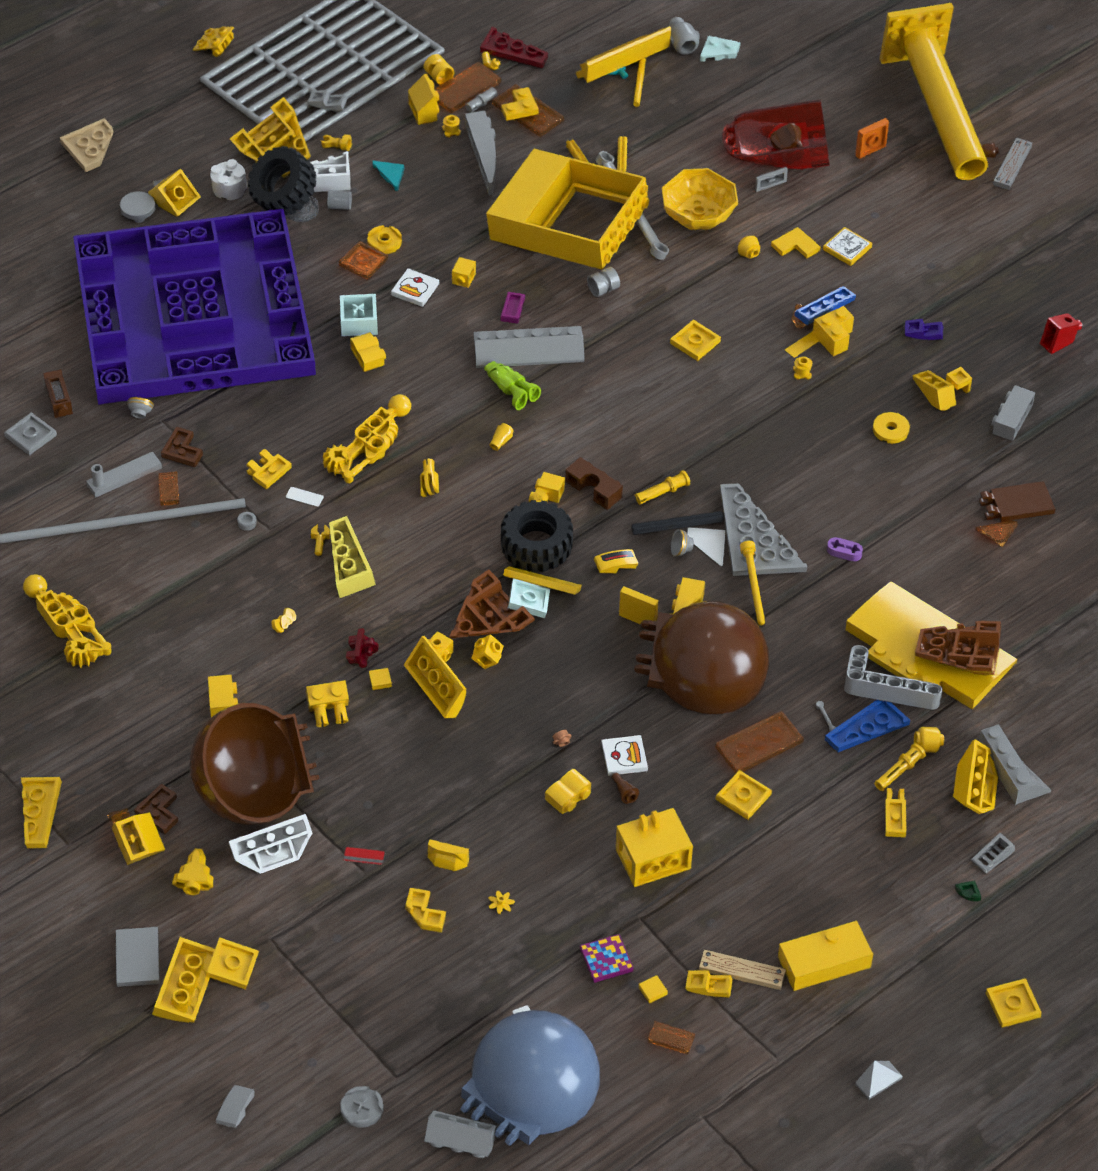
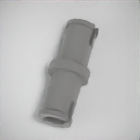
M490 87L484 93L477 94L476 98L465 104L466 110L469 113H473L479 107H484L488 101L497 97V91Z

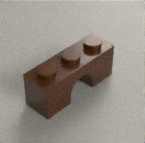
M580 457L566 469L565 482L578 491L586 486H594L593 501L606 510L610 509L622 498L623 485L609 477L604 471L593 466L589 461Z

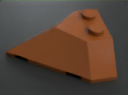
M488 569L473 580L470 593L466 596L457 617L455 628L451 631L449 637L451 639L520 631L532 623L535 618L524 606L518 610L508 608L509 596L502 590L500 580Z

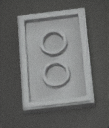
M158 927L116 930L117 987L160 984Z

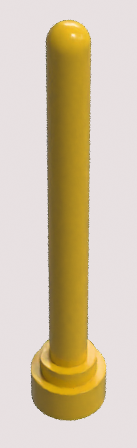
M744 541L740 544V551L746 557L757 623L762 626L765 624V618L753 558L756 551L755 543L753 541Z

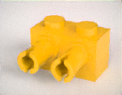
M346 680L306 687L309 712L314 711L316 727H322L321 719L323 727L329 725L326 709L334 708L336 724H341V716L343 724L348 722L345 707L349 703Z

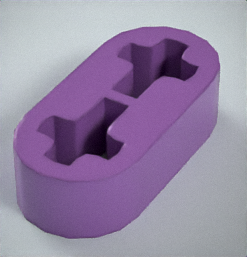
M837 537L829 539L827 552L830 555L849 561H858L862 557L863 548L859 543Z

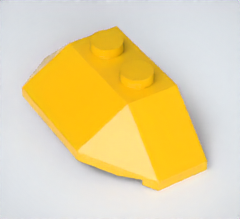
M974 739L957 764L953 797L974 812L982 814L993 810L995 807L998 774L991 757V749Z

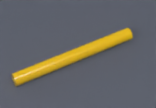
M646 58L639 60L633 101L635 107L640 106Z

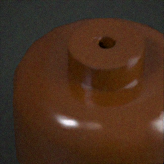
M993 142L983 144L982 146L984 154L988 158H995L997 153H999L998 146L996 147Z

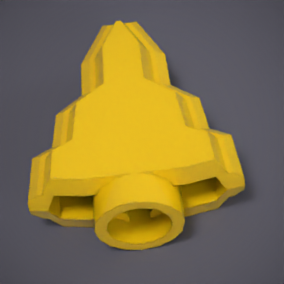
M195 848L188 856L187 863L182 865L179 873L174 874L172 885L183 889L188 895H198L200 891L213 888L214 879L210 875V868L205 865L206 857L202 849Z

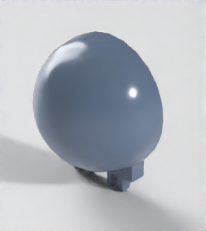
M529 1010L510 1015L490 1028L479 1043L472 1062V1078L462 1087L461 1097L466 1102H464L460 1110L463 1113H467L473 1106L477 1109L471 1116L473 1120L477 1121L485 1114L500 1125L495 1131V1136L500 1138L508 1130L510 1134L506 1138V1144L510 1146L519 1138L529 1146L538 1135L558 1132L574 1125L592 1107L600 1085V1065L595 1048L582 1029L573 1021L560 1014L543 1010Z

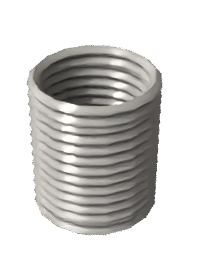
M328 191V209H351V191Z

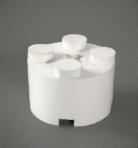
M230 159L227 162L211 167L212 188L218 198L223 197L227 200H235L245 194L244 191L247 190L245 169L236 160Z

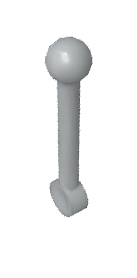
M822 701L816 702V708L820 709V711L822 712L828 726L830 727L829 732H831L836 727L832 725L827 713L825 712L823 708L824 703Z

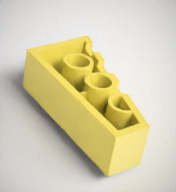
M345 516L329 522L336 586L339 597L342 598L376 585L372 570L348 517Z

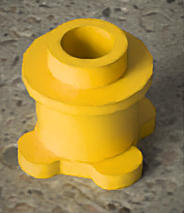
M454 115L446 116L443 119L444 125L442 126L445 136H459L461 134V130H459L460 119Z
M798 357L795 360L793 367L795 379H811L812 361L809 358Z

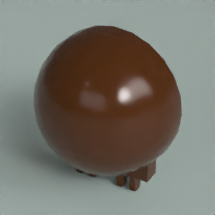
M703 601L690 604L678 610L675 614L658 612L656 621L643 620L640 626L643 629L652 630L639 632L641 639L653 641L652 654L640 653L636 655L637 662L649 664L650 666L639 664L634 666V670L637 673L649 675L647 687L662 689L673 701L681 706L702 714L729 713L746 706L758 695L764 686L769 668V651L764 634L757 623L746 612L734 605L719 601Z
M257 703L236 704L219 711L211 717L196 735L190 754L191 779L202 802L212 812L225 820L243 825L264 824L285 815L293 808L301 795L314 792L311 781L320 779L319 775L316 774L310 776L309 770L314 769L317 765L316 763L307 764L302 742L310 741V736H300L299 732L307 728V723L298 725L295 713L282 716L268 706Z

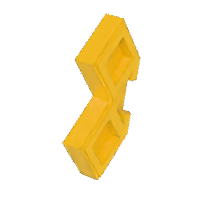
M410 888L405 904L406 910L421 929L442 933L446 911L427 908L430 891Z

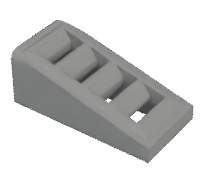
M999 833L971 861L987 874L1015 851V845L1002 833ZM999 844L1004 848L1003 851L998 847ZM995 849L999 853V855L997 856L991 850ZM988 853L994 860L991 861L986 854ZM981 858L988 863L987 866L980 861Z

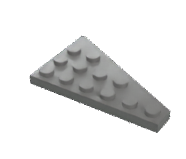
M739 483L720 484L733 576L749 575L746 557L740 551V544L744 541H753L755 543L756 551L753 558L756 575L807 572V564L801 561L798 553L791 548L783 535H779L774 529L773 523L767 520V516L762 510L753 504L751 497L744 492Z

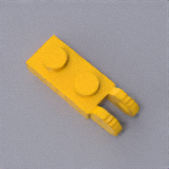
M887 788L886 837L906 838V800H904V789H899V799H892V788Z

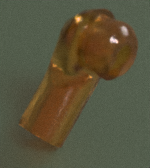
M800 304L795 305L791 318L797 328H803L806 325L794 316L796 310L804 307Z

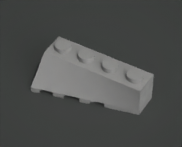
M999 724L981 730L979 742L991 749V757L995 763L998 777L1015 805L1051 792V789L1023 763Z

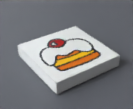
M407 269L392 289L391 296L423 307L438 287L439 280Z
M641 735L602 740L601 744L608 776L616 772L618 774L648 771Z

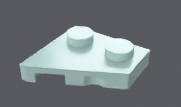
M708 36L700 55V61L704 62L705 58L715 57V60L736 58L740 49V42Z

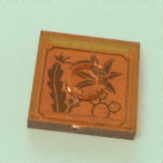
M359 241L339 261V266L368 280L388 260V255Z

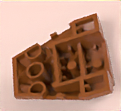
M975 621V626L964 627V624L961 623L957 624L956 629H947L946 626L920 629L915 656L939 664L950 665L973 674L995 675L999 655L1001 622Z

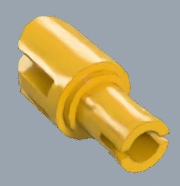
M426 459L423 461V472L420 474V493L422 497H427V493L430 496L434 495L435 492L439 493V476L435 472V462L433 459H427L428 465Z

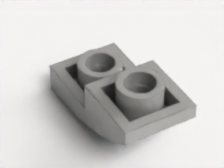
M234 1085L221 1106L216 1123L236 1128L245 1117V1108L254 1098V1089Z

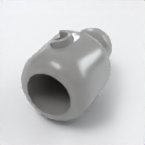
M680 17L672 18L669 22V27H671L670 41L674 49L683 55L694 52L699 45L700 35L698 30L695 31L691 24L684 22Z

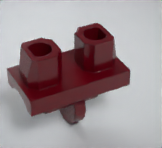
M364 628L358 629L357 635L349 636V646L355 650L347 651L346 659L349 664L358 663L361 668H366L368 656H372V654L379 650V644L374 641V638H369L364 634Z

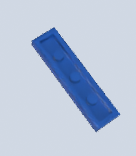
M842 286L796 310L794 316L806 325L814 322V319L854 301L856 295Z

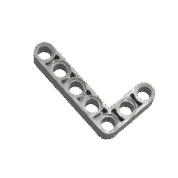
M861 645L851 648L844 684L846 693L933 710L939 707L942 695V687L940 685L866 671L868 649Z

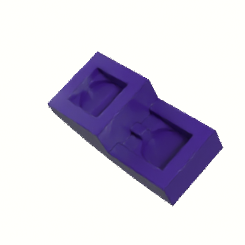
M923 319L905 321V336L923 340L943 339V323L924 324Z

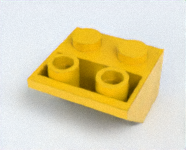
M424 74L408 90V104L418 125L437 121V114L440 112L437 104L439 94L434 90L433 81L429 79L427 74Z
M150 813L131 816L116 822L112 827L127 865L165 851Z

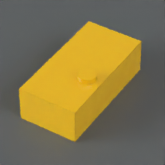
M857 921L780 943L778 959L783 969H786L785 974L793 991L871 968L873 952Z

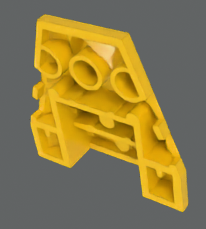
M284 97L270 107L273 113L247 133L244 129H241L230 138L241 153L256 162L260 156L265 155L264 152L272 151L273 148H281L282 146L297 150L306 159L311 157L296 113ZM290 171L284 173L281 177H286Z

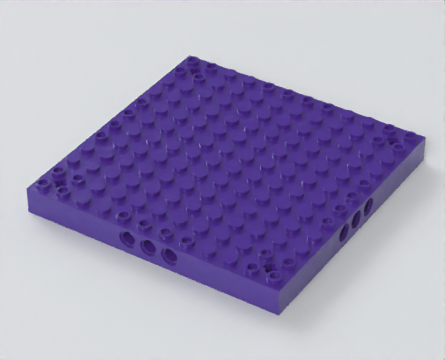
M284 209L73 236L98 405L128 401L131 397L150 398L316 375L315 358ZM293 322H297L294 336H290Z

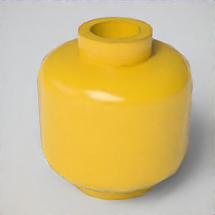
M920 727L914 733V743L919 744L925 752L936 753L940 746L944 745V735L940 733L937 727Z

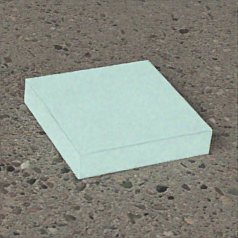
M513 578L508 608L518 610L524 606L531 615L545 618L550 589Z

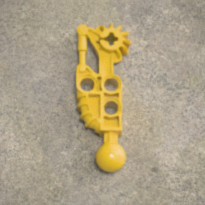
M402 394L391 397L387 410L381 406L356 428L355 440L348 447L342 446V444L339 447H336L334 444L332 448L327 447L323 455V466L327 468L328 473L334 472L335 476L336 474H341L346 483H352L354 477L367 464H373L377 460L382 459L385 456V451L390 448L397 438L398 426L394 418L404 417L410 412V399ZM361 453H365L366 458L351 470L353 460Z
M34 574L25 578L23 583L25 594L31 598H36L37 609L54 634L59 638H68L69 640L64 649L67 663H71L73 667L79 665L80 668L83 665L89 667L90 662H95L98 656H108L111 654V644L106 642L103 636L96 630L95 621L88 613L87 607L79 604L78 600L73 599L71 595H66V593L56 594L52 590L46 592L47 582L41 575ZM80 631L92 633L97 642L84 637Z

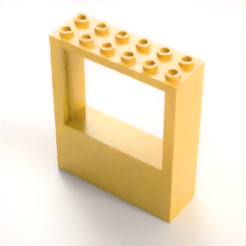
M533 149L486 213L490 240L603 270L606 264H609L613 254L618 251L622 241H625L626 235L633 229L637 219H640L644 209L649 205L646 177ZM576 191L624 204L599 241L550 228Z

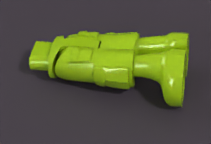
M492 361L484 367V370L488 372V377L497 384L500 390L506 395H513L512 405L515 409L521 410L524 408L527 399L535 402L540 397V387L534 383L526 382L524 376L513 371L509 366Z

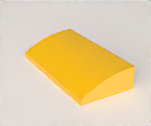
M422 636L404 666L444 718H456L464 703L466 688L428 639Z
M182 937L179 938L152 1015L174 1021L194 1023L210 979L206 974L215 951L214 948Z

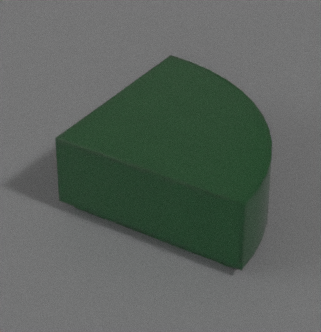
M975 880L955 884L956 892L964 899L981 901V894Z

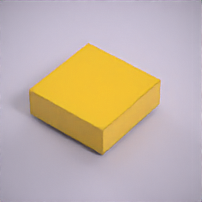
M388 668L369 671L372 690L392 687Z
M657 975L639 983V989L648 1003L654 1002L668 993Z

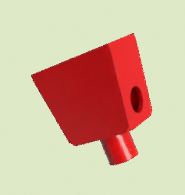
M1067 313L1048 318L1040 344L1050 354L1072 344L1077 331L1082 329L1081 321L1075 320Z

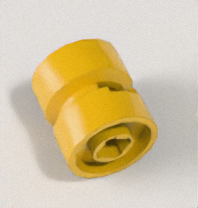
M433 54L426 59L424 70L437 84L445 85L451 81L454 76V69L441 55Z

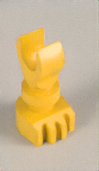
M346 134L343 135L342 139H335L330 135H324V141H321L323 148L335 146V148H341L343 151H349L352 146V137Z

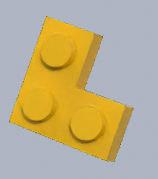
M529 87L512 90L515 102L501 105L506 121L539 114V109Z

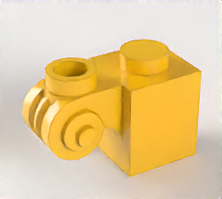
M543 472L541 478H538L536 481V491L530 493L529 502L531 500H536V502L543 500L548 503L549 500L559 503L565 490V478Z

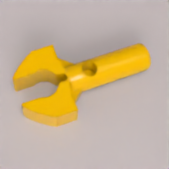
M318 524L311 529V539H316V556L322 555L323 542L325 539H330V529L326 525H324V532L321 534L318 532Z

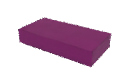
M507 293L501 321L519 323L525 294Z

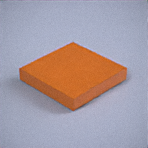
M886 118L858 130L855 153L858 159L886 147L889 121Z

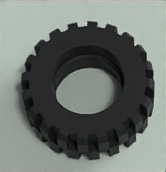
M287 146L276 147L272 151L264 152L265 155L260 156L257 163L253 164V170L249 173L250 180H248L249 194L252 196L253 201L266 211L284 209V214L287 216L288 214L296 213V210H301L303 205L310 201V196L314 194L313 188L316 187V172L314 171L313 164L297 150ZM290 171L287 183L280 190L274 192L277 180L284 173Z
M531 500L529 503L525 501L520 503V506H514L511 508V511L505 514L501 523V550L505 554V558L509 562L512 561L514 566H520L522 570L526 571L528 569L532 570V572H537L538 570L545 572L549 568L554 569L558 567V564H563L566 558L570 556L573 546V524L569 515L561 507L558 508L556 504H548L547 501L543 500L541 502ZM540 531L549 534L551 537L542 541H532L524 538L523 535L528 532Z

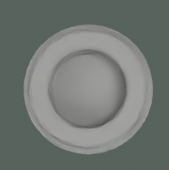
M243 512L237 518L238 526L242 530H252L257 524L256 516L251 512Z

